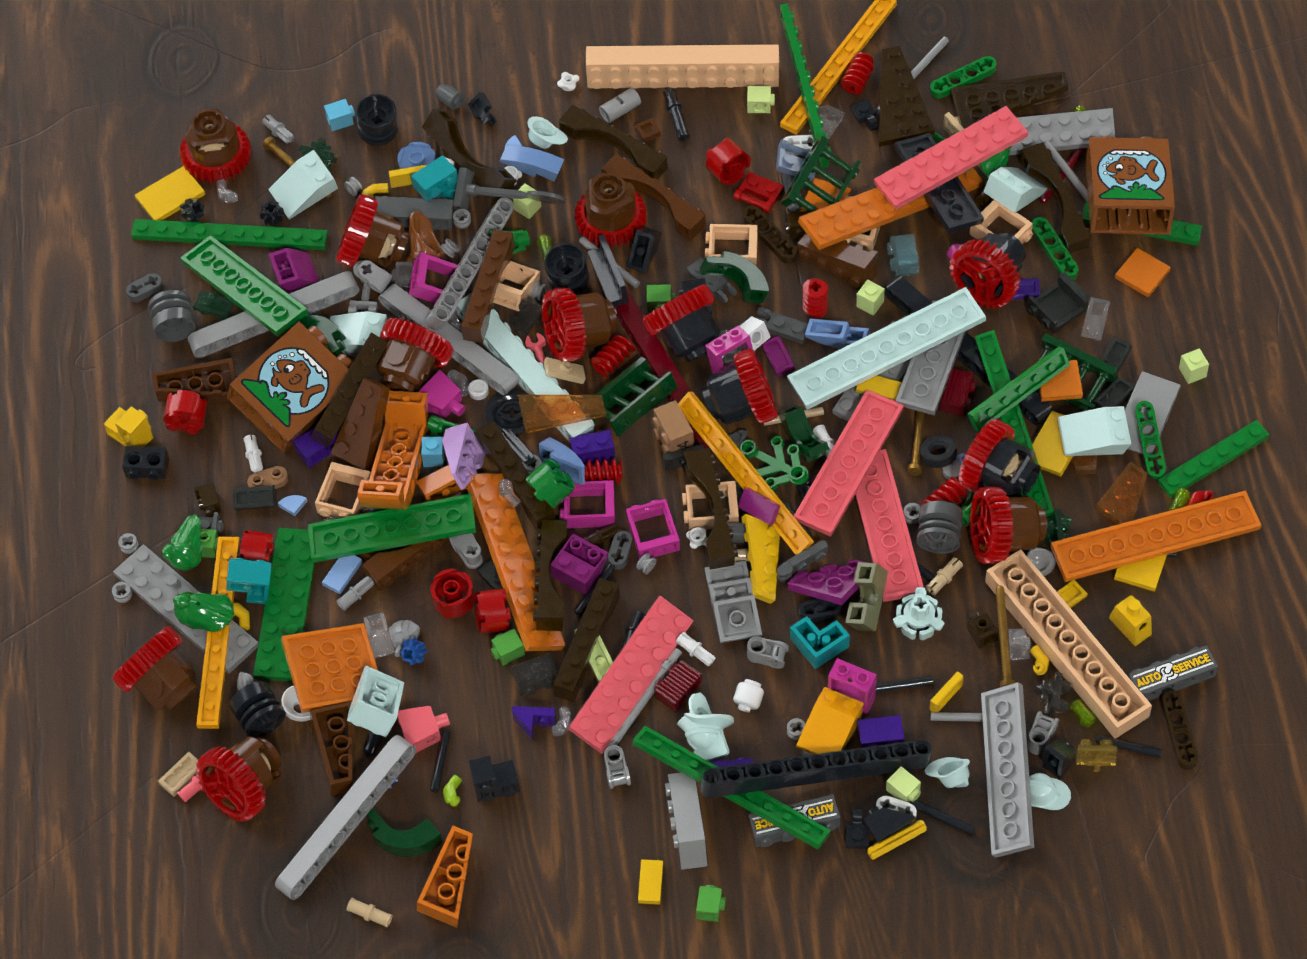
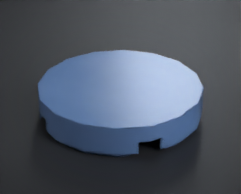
M423 142L409 143V146L401 148L398 153V166L400 169L428 165L436 160L435 151L431 149L430 145Z

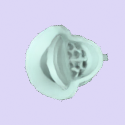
M701 692L692 694L689 699L690 712L685 713V716L678 721L677 725L685 732L684 735L689 745L695 750L694 754L707 761L727 756L729 748L723 729L734 723V717L726 714H712L705 696Z

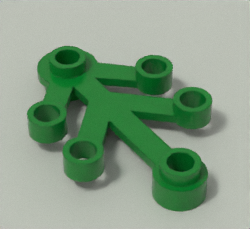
M775 436L771 440L776 458L758 450L755 442L752 440H745L741 443L740 451L746 458L754 457L770 465L756 469L761 477L781 471L786 473V475L777 478L769 477L765 480L768 485L774 482L770 486L773 491L778 488V485L789 482L794 485H801L808 480L809 472L806 467L801 466L799 458L801 450L798 445L792 444L787 449L792 460L791 467L785 462L783 452L785 443L780 436Z

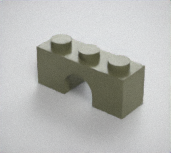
M858 562L854 583L860 588V599L858 603H849L845 623L858 631L876 632L888 571L877 563Z

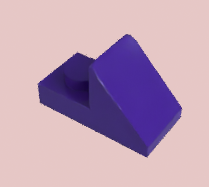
M512 706L513 720L531 739H533L534 724L542 727L556 725L555 708Z

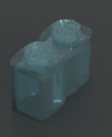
M914 234L890 236V243H887L888 255H892V259H889L890 270L895 272V276L919 274V259Z

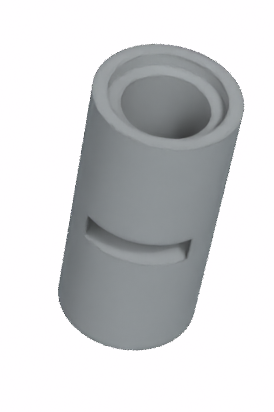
M629 88L601 105L599 112L607 123H611L639 106L641 99L635 89Z

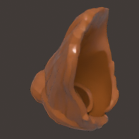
M421 211L412 212L409 220L410 254L406 258L409 268H413V261L421 252L439 259L443 257V251L434 235L431 221Z

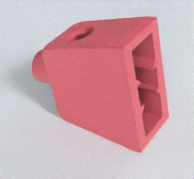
M431 706L399 710L397 715L404 739L416 747V753L441 740L439 728L450 725L447 713L434 716Z

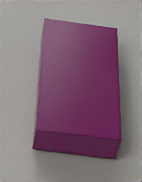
M779 336L769 339L761 345L776 377L795 371V366Z
M744 488L738 507L765 523L773 525L780 505L750 488Z

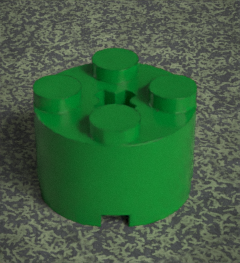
M548 458L526 478V481L536 490L534 495L541 502L545 500L552 508H555L573 492L575 484L566 471L562 473L559 470L561 466Z

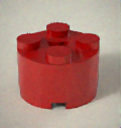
M725 138L721 143L706 152V168L722 184L732 185L738 182L745 175L743 172L745 168H749L751 164L750 156L730 138Z
M178 390L177 394L172 395V392L169 393L163 418L166 428L170 431L179 430L186 431L192 435L198 434L199 430L204 426L207 400H202L200 394L188 390Z
M244 530L245 533H243L240 547V558L250 561L264 560L269 562L270 555L272 556L274 535Z
M446 569L434 577L430 591L434 608L444 618L450 619L460 617L472 610L474 606L473 585L470 577L465 572L462 573L456 571V569Z
M505 589L474 592V603H478L476 605L475 617L480 634L509 629L508 620L511 619L509 607L505 608V601H507Z

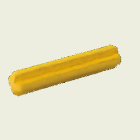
M918 820L870 846L867 849V853L871 859H876L927 830V827L923 820Z

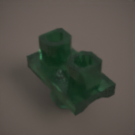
M320 138L318 142L312 141L311 147L300 145L301 158L314 150L328 171L332 163L336 164L338 158L334 157V153L327 152L331 150V146L326 145V139Z
M200 291L193 309L201 312L203 315L208 316L211 314L225 320L229 317L234 303L226 297L218 296L215 291L210 293Z
M1055 509L1054 514L1047 518L1045 539H1049V548L1051 542L1072 537L1071 534L1063 533V530L1070 528L1071 517L1062 515L1061 509Z

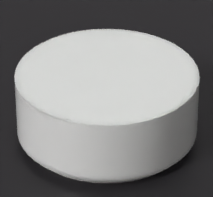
M477 379L469 384L468 391L472 399L482 400L488 396L489 388L485 381Z

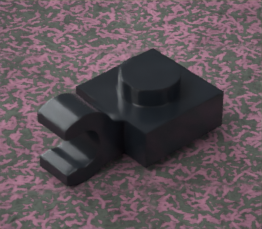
M478 92L468 103V106L475 119L481 120L484 125L489 122L490 126H493L497 120L489 112L492 106L485 93Z
M868 99L850 106V111L859 124L865 122L870 131L878 129L875 124L878 122L876 111Z
M853 809V825H847L846 848L868 849L869 827L868 825H862V809Z

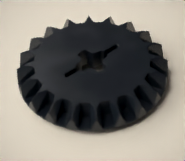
M510 390L506 395L498 393L489 401L486 407L487 423L494 421L501 432L503 428L510 429L515 435H522L525 431L529 432V429L532 426L534 427L536 420H538V405L531 395L520 390ZM510 411L515 412L514 417H510Z

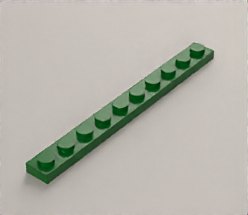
M788 3L781 4L780 18L815 143L821 136L827 138L826 131L822 132V116L817 114L819 112L818 101L813 99L815 91L813 85L810 86L809 84L811 82L810 72L805 69L807 66L806 57L801 55L803 51L802 42L797 40L799 34L797 25H793L795 21L793 10H789ZM823 156L819 157L820 166L822 168L829 167V160Z
M134 219L131 233L133 240L200 243L211 235L223 245L326 251L328 231L320 229Z
M991 330L976 335L975 339L993 394H995L1010 383L1011 380L995 331ZM1017 404L1001 416L1002 422L1012 427L1016 442L1034 451L1019 404ZM1040 470L1038 479L1027 494V497H1031L1038 506H1041L1046 513V517L1055 513Z
M646 726L633 739L632 745L699 783H702L703 773L707 769L718 768L716 765ZM762 791L724 796L817 850L820 849L830 835L831 830Z

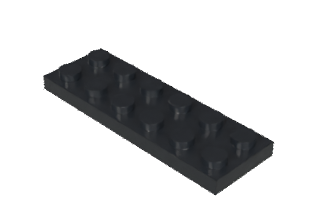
M928 133L895 142L894 148L904 163L936 145V142L931 134ZM958 176L924 194L947 233L983 223L984 217Z

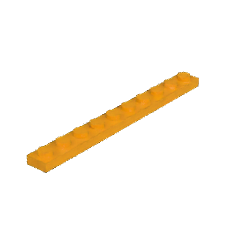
M875 0L810 83V86L813 85L815 91L813 99L818 101V105L822 103L846 72L853 56L863 50L897 5V0ZM802 96L799 97L780 122L781 128L795 135L799 133L808 121Z
M688 392L678 403L686 419L743 490L744 488H750L780 505L772 526L795 555L808 549L814 543L811 537L695 393Z
M218 537L212 594H224L230 598L233 604L235 591H226L229 558H238L240 539L239 537ZM231 621L229 625H226L224 629L218 632L207 631L196 724L197 728L219 729Z

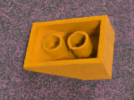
M824 687L811 711L796 748L810 754L844 750L857 727L858 720H861L864 703Z

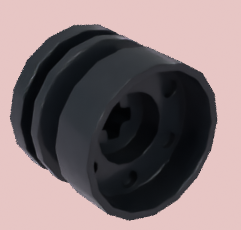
M371 94L364 97L356 108L357 127L360 138L373 146H382L390 143L398 132L396 105L388 96L382 94Z
M562 243L552 247L547 252L544 263L548 283L552 290L565 287L572 290L573 294L581 292L589 281L586 257L582 249L575 244Z
M263 681L254 682L243 687L229 702L230 710L236 719L240 721V725L248 737L260 738L271 733L282 724L286 716L285 710L279 701L275 699V695L267 683Z

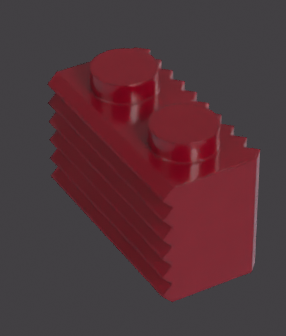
M952 368L940 401V411L964 416L965 410H969L972 398H969L970 393L974 394L977 382L974 381L973 373Z
M680 660L678 664L672 665L668 671L669 675L664 680L660 679L655 686L656 699L674 712L681 707L702 683V674L683 660Z

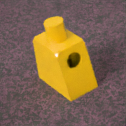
M1130 595L1114 607L1109 619L1134 646H1137L1152 635L1151 615L1141 605L1139 600Z

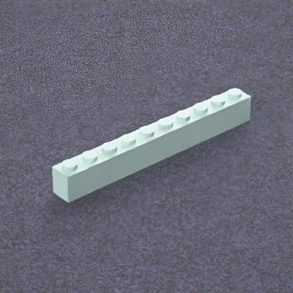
M472 293L461 299L456 307L457 315L462 321ZM492 309L483 345L496 359L516 373L520 380L518 385L534 398L540 410L569 443L572 437L594 433L595 425L593 420L589 416L586 417L582 413L580 405L573 403L569 393L558 386L556 378L546 376L544 365L535 360L532 351L523 346L519 336H514L509 325L506 322L503 323L496 310Z

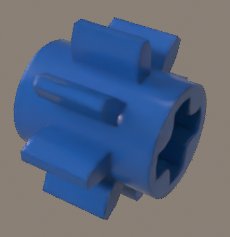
M415 637L402 643L404 648L400 652L403 661L410 662L412 666L425 660L423 655L427 651L424 642L417 641Z

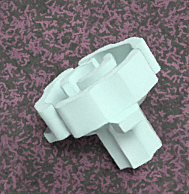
M917 587L915 594L904 597L902 605L897 606L896 617L893 619L896 628L901 627L903 635L912 640L916 638V630H921L928 626L927 630L919 631V639L925 640L932 637L935 630L940 631L943 628L942 609L940 607L937 608L938 602L936 599L926 595L925 588Z

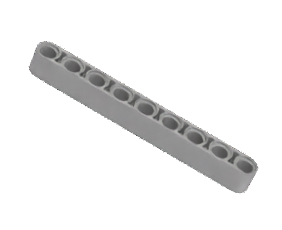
M500 198L488 213L427 317V324L431 329L440 330L451 318L483 263L492 236L490 231L494 229L501 231L514 209V204L510 199Z
M345 271L292 292L289 295L305 306L308 313L311 314L357 295L359 287L352 272ZM242 312L191 333L187 340L193 355L201 358L269 330L248 313Z
M392 284L378 296L380 303L399 319L408 320L428 328L450 342L454 349L452 358L478 378L485 381L501 395H506L520 382L519 377L514 371L475 342L463 340L462 333L448 322L440 330L431 329L427 324V317L431 310L398 285Z
M399 735L394 736L278 876L275 887L292 900L301 896L412 760L416 753L414 745Z

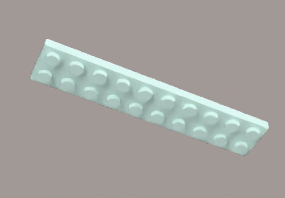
M965 287L788 375L787 379L806 410L985 322L986 316Z

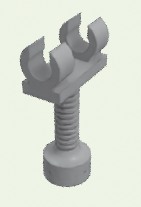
M360 279L363 283L361 301L350 300L348 314L357 313L358 310L377 313V302L369 301L371 288Z

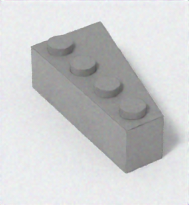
M683 773L668 774L669 783H665L666 797L671 796V800H667L669 814L673 813V817H670L671 830L676 831V834L673 835L674 848H678L681 870L706 867L705 836L696 781Z

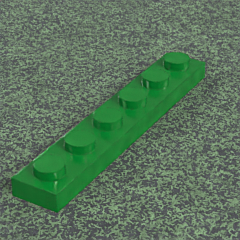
M1085 203L1082 213L1085 224H1090L1088 203ZM1173 220L1170 235H1140L1198 246L1202 225Z
M1057 347L970 411L968 416L974 430L980 432L981 428H984L985 424L989 423V421L997 420L1067 368L1070 362L1064 348Z
M1255 420L1158 479L1157 484L1169 498H1172L1267 440L1269 433Z

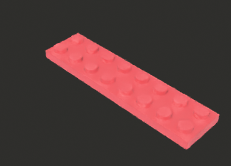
M1005 106L876 177L874 184L893 208L897 210L1028 137V131L1009 108Z
M866 390L797 509L794 517L799 523L830 537L832 536L904 410V405Z
M883 449L878 453L858 488L855 498L872 562L877 563L888 571L882 599L883 602L915 594L917 587H924L887 450Z
M662 596L657 597L567 729L603 754L661 669L660 665L662 662L669 658L677 646L676 640L683 632L686 633L694 620Z

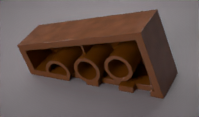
M807 233L797 243V255L803 260L812 262L818 268L825 269L836 278L847 281L855 288L861 289L867 280L872 281L877 275V251L871 250L867 252L861 245L857 244L855 247L849 245L847 240L819 250Z
M232 358L152 373L154 390L158 401H166L168 394L171 392L174 395L177 394L178 390H188L200 394V398L202 400L206 399L208 403L232 404L226 398L229 385L236 379Z
M363 378L332 448V454L363 470L372 471L379 447V435L382 433L383 414L386 412L389 387L373 379Z
M352 701L310 710V724L331 797L346 794L352 787V722L347 721Z

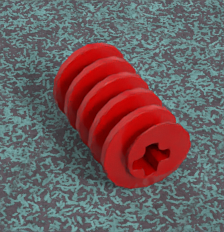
M858 52L853 56L841 80V87L852 95L862 94L868 78L874 70L873 58L862 52Z
M816 278L809 279L803 284L802 308L806 314L814 319L825 316L828 308V284Z
M615 335L591 359V365L599 375L608 378L607 372L613 374V368H619V363H624V357L628 358L630 356L629 352L633 353L635 348L625 337Z
M596 459L593 466L591 461L588 460L585 466V482L589 480L605 481V479L612 481L615 479L617 485H620L623 479L622 459H620L619 465H617L615 459H612L611 465L608 464L607 459H604L602 465Z
M951 476L937 490H934L931 495H928L921 502V506L931 501H946L960 504V497L966 499L967 494L964 487L960 485L959 480Z

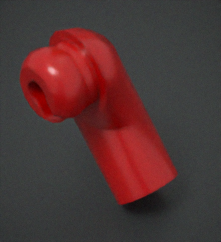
M1210 490L1194 492L1186 506L1212 500L1214 494Z

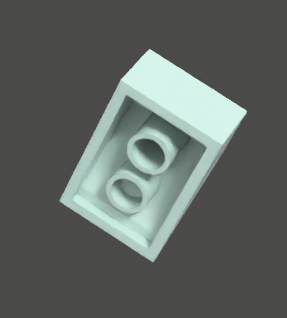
M313 150L298 159L268 190L276 202H279V206L283 207L285 215L290 220L337 190L338 187L333 176Z
M1000 167L990 174L984 193L1013 213H1016L1043 195L1048 188L1019 168Z
M365 311L330 316V321L346 336V339L343 340L346 349H344L346 355L357 357L371 332L380 337L381 330L387 321L386 314ZM327 344L325 347L331 352V350H330V348H329V346H328V344Z
M1124 406L1102 407L1058 417L1065 456L1124 454L1131 445Z
M365 666L349 709L347 721L368 729L374 734L387 737L397 719L404 682Z

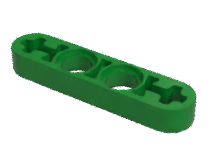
M985 56L948 73L930 84V94L933 98L941 99L950 95L951 88L974 84L994 74L997 62L993 57ZM968 71H974L976 72V75L968 76L966 73ZM958 79L960 83L952 84L950 80Z
M1043 217L1033 219V236L1058 274L1061 275L1065 272L1072 280H1075L1078 274V266L1048 220ZM1046 239H1053L1055 243L1048 245L1044 241ZM1061 253L1064 255V258L1058 260L1054 255Z
M1141 401L1136 405L1135 414L1146 469L1150 478L1158 480L1165 475L1166 465L1155 411L1150 402ZM1142 407L1150 410L1147 413L1148 420L1144 421L1143 412L1139 413V411H1142ZM1149 425L1155 431L1152 435H1145L1142 431L1143 428ZM1155 445L1159 451L1155 455H1150L1146 451L1147 447ZM1156 459L1158 468H1162L1159 470V474L1151 471L1154 468L1153 460Z

